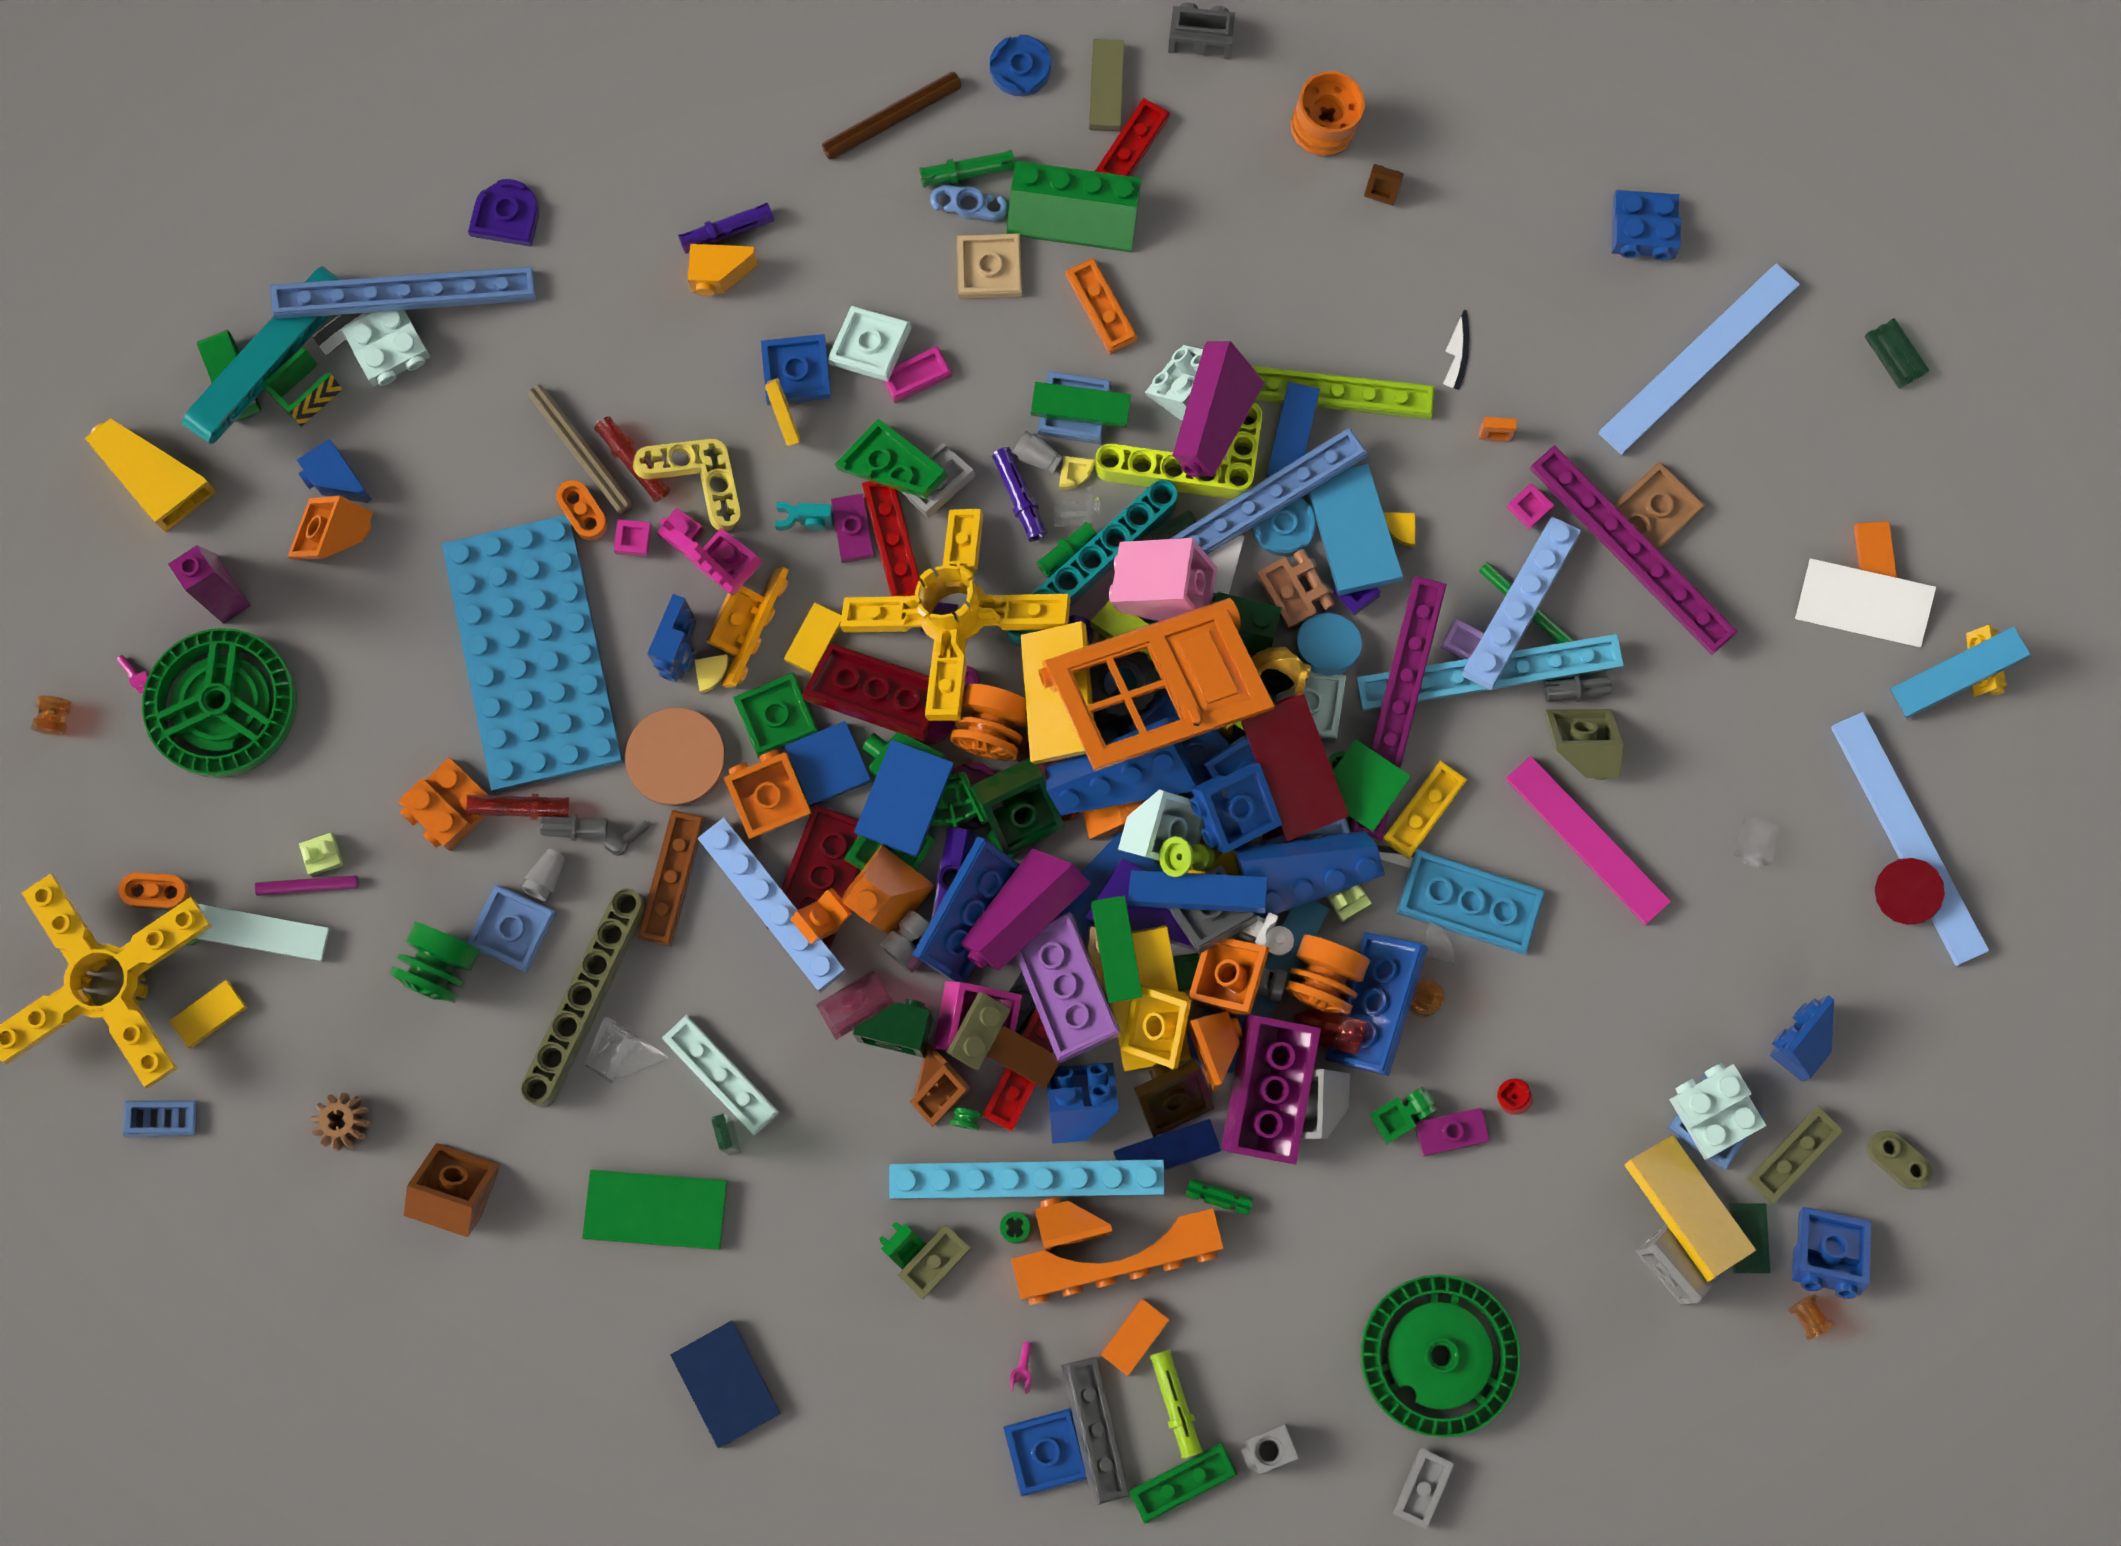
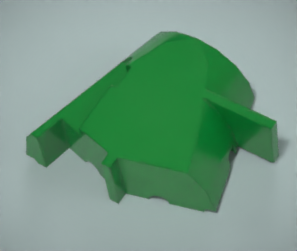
M960 772L950 775L930 826L958 828L959 825L970 821V819L978 816L982 825L986 824L988 819L971 787L966 773Z

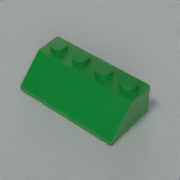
M1015 161L1006 234L1020 233V237L1132 252L1140 200L1141 178Z

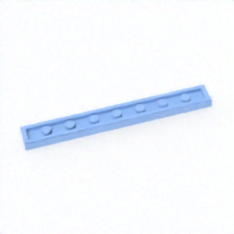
M1777 263L1774 264L1617 413L1598 434L1622 456L1790 296L1800 284Z
M1864 712L1834 724L1831 729L1899 859L1915 858L1926 861L1941 876L1944 883L1945 896L1941 908L1931 920L1955 966L1988 952L1989 950Z

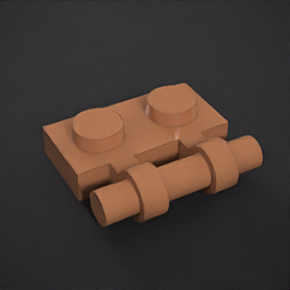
M1301 549L1293 555L1298 563L1294 567H1291L1286 557L1256 573L1272 604L1282 607L1280 618L1287 630L1300 625L1317 614L1312 604L1314 602L1320 601L1325 611L1336 606L1331 596L1333 593L1328 583L1324 584L1316 570L1318 569L1317 563L1314 558H1309L1305 549ZM1305 576L1312 590L1306 593L1298 578Z

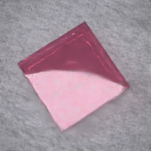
M870 971L817 1003L816 1006L834 1038L837 1040L854 1030V1027L894 1004V1001L875 971Z

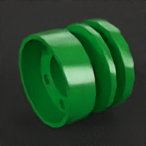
M415 921L405 942L417 950L415 957L398 954L397 959L410 965L408 971L392 966L389 974L396 977L404 987L433 1000L455 1003L458 995L445 989L447 983L463 988L465 983L452 973L455 968L471 971L480 950L444 932Z

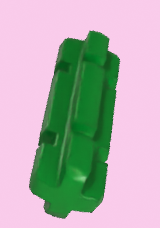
M1191 1179L1186 1189L1187 1197L1195 1200L1201 1198L1204 1199V1203L1227 1210L1232 1208L1235 1209L1236 1213L1242 1215L1250 1213L1253 1204L1251 1197L1243 1194L1237 1196L1233 1191L1211 1184L1206 1186L1203 1185L1204 1182Z

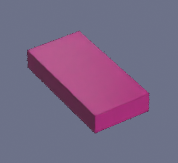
M936 346L895 365L889 381L883 380L893 402L896 403L952 377V372L939 347Z

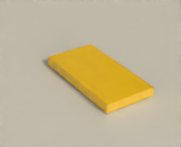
M1080 621L1021 635L1030 762L1036 765L1086 754L1059 693L1052 692L1049 687L1044 688L1038 672L1039 669L1043 668L1042 662L1044 660L1088 646L1086 624ZM1090 668L1073 673L1086 704H1093Z
M1167 926L1132 931L1140 984L1179 991ZM1131 999L1111 1003L1113 1013L1122 1032V1035L1118 1036V1043L1124 1072L1151 1067L1157 1064L1122 1051ZM1186 1031L1180 1061L1191 1059Z
M1671 1135L1624 1164L1707 1282L1756 1251L1674 1135Z

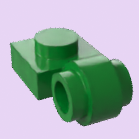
M1421 1087L1405 1097L1409 1102L1406 1104L1407 1106H1404L1400 1098L1397 1097L1368 1115L1386 1145L1416 1127L1415 1122L1411 1118L1412 1115H1417L1418 1119L1422 1120L1437 1111L1434 1105L1437 1102L1430 1091L1426 1092Z

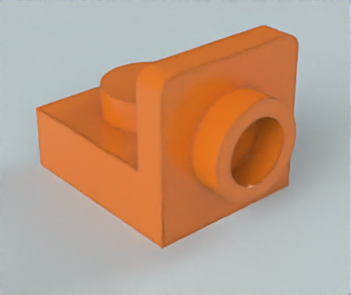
M831 888L825 891L817 902L796 911L790 920L812 945L836 933L852 914V911L842 903L840 896Z

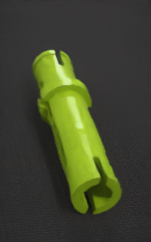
M1171 1350L1149 1356L1150 1360H1152L1170 1421L1167 1423L1169 1429L1173 1428L1181 1458L1184 1459L1202 1453L1203 1450L1200 1447L1192 1422L1195 1421L1194 1414L1189 1412L1171 1356Z

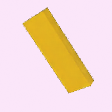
M1440 760L1383 837L1382 841L1409 860L1468 779Z

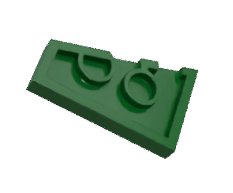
M879 418L834 464L839 471L923 499H927L948 477L942 467Z

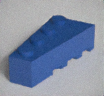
M1167 717L1145 726V728L1149 731L1171 722ZM1135 730L1106 742L1105 745L1138 735L1139 732ZM1181 742L1095 772L1086 754L1069 757L1045 767L1046 789L1060 815L1148 800L1158 790L1172 794L1191 792V788L1197 786L1195 767Z
M1366 831L1326 835L1322 839L1314 840L1299 838L1293 839V842L1279 844L1264 842L1260 843V846L1253 847L1241 845L1233 849L1240 876L1267 877L1265 913H1255L1261 918H1266L1269 912L1277 914L1385 875L1378 846Z

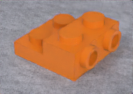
M778 749L759 756L761 762L748 767L747 762L728 769L730 775L723 777L749 839L812 814L787 753L779 754Z
M450 757L426 780L421 778L398 800L404 807L399 813L413 826L419 822L426 829L422 835L436 849L442 844L449 851L497 805Z

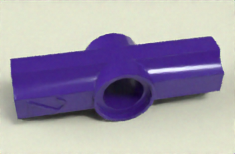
M947 828L941 867L937 875L938 884L931 920L949 889L944 884V879L951 872L958 873L975 842V832L959 828Z

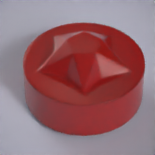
M1521 1079L1506 1080L1497 1091L1498 1102L1501 1108L1508 1114H1522L1532 1105L1533 1095L1531 1089Z

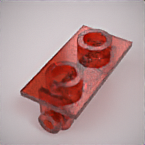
M1309 1007L1307 1011L1297 1013L1293 1020V1023L1321 1028L1318 1045L1358 1055L1368 1024L1366 1021L1327 1013Z

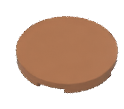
M674 707L650 714L635 727L626 745L625 765L629 778L642 795L660 805L677 806L692 804L701 800L715 788L724 771L725 749L718 730L705 716L690 709Z

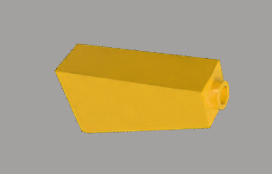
M111 418L106 422L96 425L92 429L91 434L85 438L151 519L165 532L217 492L203 476Z

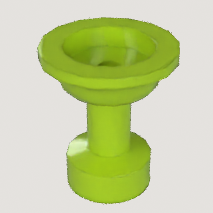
M1174 836L1168 838L1163 843L1160 849L1159 860L1163 871L1168 876L1180 877L1184 876L1190 868L1195 871H1208L1214 864L1215 854L1213 849L1206 844H1197L1191 847L1185 838Z

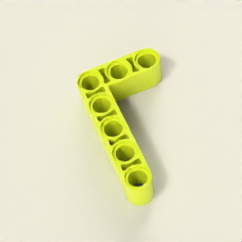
M1256 403L1252 405L1247 416L1253 418L1255 422L1251 425L1242 424L1228 449L1226 460H1222L1214 475V479L1211 481H1203L1199 477L1187 475L1181 469L1179 462L1172 456L1173 452L1118 444H1105L1097 450L1095 459L1096 473L1100 479L1107 482L1149 487L1158 480H1167L1175 485L1177 492L1233 500L1252 488L1262 423V410ZM1238 446H1245L1250 450V453L1239 455L1234 449ZM1112 458L1118 464L1115 467L1108 468L1101 462L1104 459ZM1137 463H1146L1150 469L1146 472H1139L1134 469V466ZM1170 467H1176L1182 471V474L1172 477L1166 473V470ZM1234 476H1240L1245 479L1246 484L1236 486L1231 483L1230 479Z

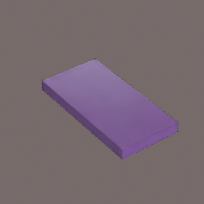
M1068 912L1055 918L1015 956L1056 1058L1062 1063L1122 1035L1110 1003H1108L1107 996L1073 914Z

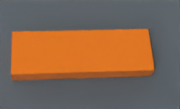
M1094 257L1065 271V276L1109 355L1138 341L1137 334Z

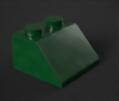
M1217 592L1215 602L1231 598L1234 601L1241 620V628L1237 631L1250 657L1252 658L1257 652L1271 648L1282 607Z
M1030 758L972 785L994 835L1006 855L1065 827L1058 809L1047 792L1043 774L1037 764L1035 765L1030 762Z
M906 999L905 1004L895 1002L854 1027L853 1035L859 1043L924 1058L933 1017L930 1010L925 1007V1003Z

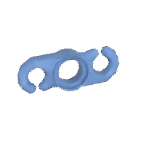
M942 185L935 188L930 196L931 206L936 211H940L942 208L938 202V197L942 194L950 196L951 201L944 206V211L956 212L960 217L967 220L997 221L1004 218L1009 208L1008 201L1003 196H998L997 201L1001 205L998 212L990 211L988 204L994 201L995 196L993 194H982L974 187ZM968 196L976 198L978 201L977 207L972 210L964 209L960 205L963 198Z

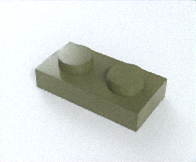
M978 993L946 1053L972 1069L979 1070L1011 1010L985 993Z
M945 1224L898 1276L919 1297L924 1299L971 1248Z

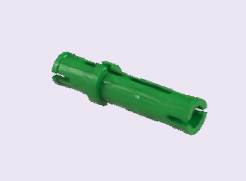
M1008 150L1006 152L955 162L953 159L946 160L945 164L920 167L919 173L922 177V187L926 188L927 186L947 182L954 185L958 184V180L1008 170L1013 171L1015 166L1013 151Z

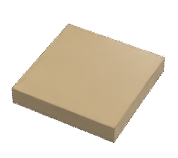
M1020 233L957 235L959 299L1022 297Z

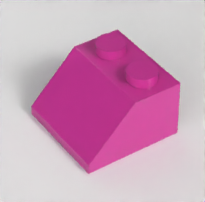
M945 981L933 1048L944 1051L948 1050L978 993H985L1011 1010L1003 1025L1015 1032L1022 995L963 982Z

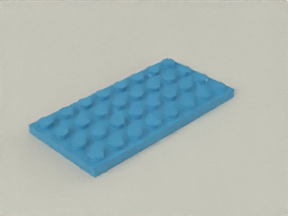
M566 515L441 543L491 791L497 793L623 763L574 528Z

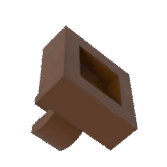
M1374 164L1364 197L1394 206L1404 173Z

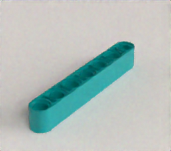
M320 266L305 282L342 279L324 266ZM330 315L274 319L272 317L187 410L182 419V425L208 444L215 443L264 390L261 384L295 355Z
M1167 480L1154 482L1032 594H1068L1071 600V607L1114 568V558L1118 555L1119 547L1109 545L1107 542L1109 538L1120 537L1124 542L1143 541L1172 515L1176 509L1178 495L1175 485ZM1158 494H1166L1171 500L1166 504H1160L1155 501L1154 497ZM1141 515L1147 519V522L1144 525H1135L1132 523L1131 518ZM1088 558H1096L1101 564L1097 568L1091 569L1087 568L1083 563ZM1070 579L1076 582L1077 586L1072 590H1064L1060 587V583ZM1006 630L1010 643L1022 647L1021 635L1024 634H1017L1013 630ZM1028 630V631H1027L1026 633H1024V634H1028V633H1032V632H1037V631H1041V630Z

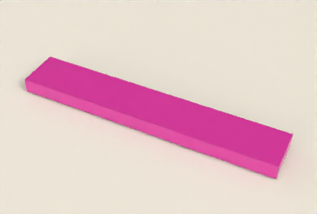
M1532 756L1528 757L1506 777L1505 780L1644 925L1671 902Z

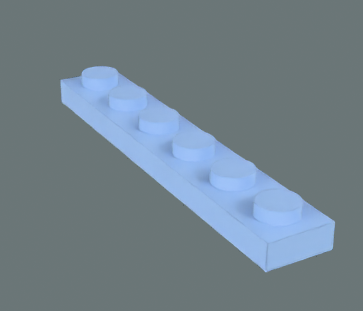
M1551 516L1462 673L1463 677L1487 689H1493L1581 533L1580 529Z
M724 817L698 837L701 844L820 993L847 972L822 940L811 945L790 920L795 912L798 911L797 908Z

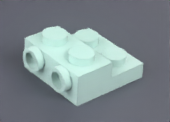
M405 310L372 312L341 329L373 387L377 385L384 386L393 382L399 373L407 369L408 371L416 370L425 364L426 359L430 358Z
M1723 1062L1704 1072L1707 1076L1706 1079L1697 1084L1694 1079L1683 1083L1675 1088L1678 1095L1669 1099L1705 1160L1767 1126L1750 1099L1749 1095L1752 1093L1734 1064L1726 1068Z

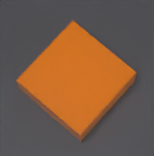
M1484 417L1479 428V439L1512 440L1517 429V419Z

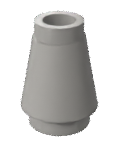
M1025 431L1012 452L1019 457V461L1049 471L1052 474L1062 459V456L1057 454L1035 432L1031 434Z
M548 849L523 878L525 883L522 886V890L538 900L546 901L547 897L552 896L565 857L555 850Z

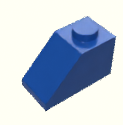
M330 439L297 459L303 469L298 474L309 489L315 487L322 496H342L348 500L368 503L372 500L347 461Z

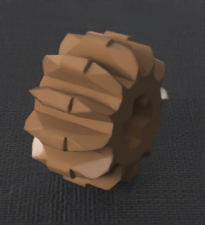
M341 1092L338 1099L335 1095L329 1094L326 1099L328 1106L322 1103H317L315 1106L317 1110L321 1111L320 1116L314 1115L310 1117V1121L319 1123V1126L312 1130V1134L314 1136H322L320 1145L324 1147L331 1144L332 1149L335 1151H341L343 1145L348 1149H353L355 1147L354 1137L359 1140L366 1139L365 1134L360 1130L361 1127L368 1128L371 1126V1122L362 1120L370 1112L369 1108L360 1107L362 1099L357 1096L350 1099L349 1094L346 1092ZM339 1115L343 1116L342 1119L345 1122L343 1128L338 1127L339 1123L336 1121Z

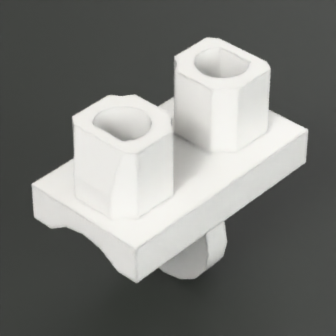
M1270 912L1266 919L1257 916V922L1241 930L1239 935L1240 939L1249 943L1269 947V952L1276 956L1286 955L1291 951L1294 944V937L1291 931L1286 927L1276 926L1278 916Z

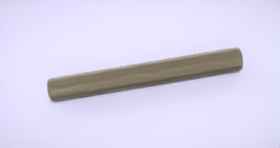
M538 384L530 389L528 396L617 513L623 514L632 507L631 500L543 385Z

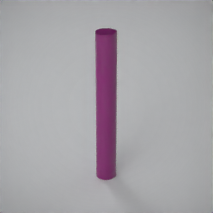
M357 875L256 882L255 894L260 896L357 889L359 881Z

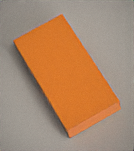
M1889 521L1856 523L1854 533L1859 569L1897 578Z
M1141 1299L1100 1355L1128 1376L1168 1323L1169 1319L1144 1299Z

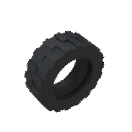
M1138 651L1114 659L1117 668H1126L1135 675L1137 688L1158 681V672L1155 671V665L1153 661L1148 659L1146 653ZM1106 662L1090 667L1093 703L1112 697L1104 686L1105 676L1110 671ZM1157 691L1132 699L1139 715L1150 707ZM1125 702L1097 711L1098 715L1102 718L1106 717L1114 722L1116 720L1126 722L1132 718Z

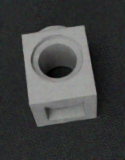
M1285 1424L1244 1439L1246 1448L1241 1449L1248 1469L1255 1468L1259 1475L1299 1459ZM1266 1440H1272L1277 1446L1276 1456L1269 1461L1261 1459L1258 1453L1260 1444Z

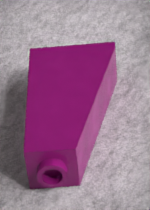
M1231 341L1206 342L1172 456L1179 462L1181 469L1192 477L1215 475L1265 383Z
M196 545L168 563L184 590L223 624L251 606L216 553Z
M1032 848L960 944L970 952L967 956L968 959L982 969L985 966H989L999 971L1086 890L1090 882L1072 863Z

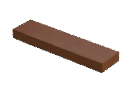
M676 810L671 811L637 936L639 940L669 947L672 946L700 842L698 837L701 836L705 823L704 817Z

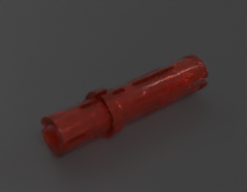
M610 416L603 418L605 424L600 420L595 425L594 430L611 448L610 453L614 458H619L654 502L661 500L660 494L666 497L671 489L661 478L643 479L635 473L633 461L637 449L634 447L632 438L625 436ZM644 459L643 463L641 464H646L648 469H652V467Z
M532 793V797L467 794L466 816L531 817V820H538V817L544 816L569 817V797H539V794Z

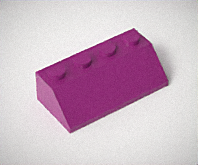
M1245 1015L1243 1036L1241 1037L1221 1145L1222 1150L1296 1165L1321 1028L1256 1015Z

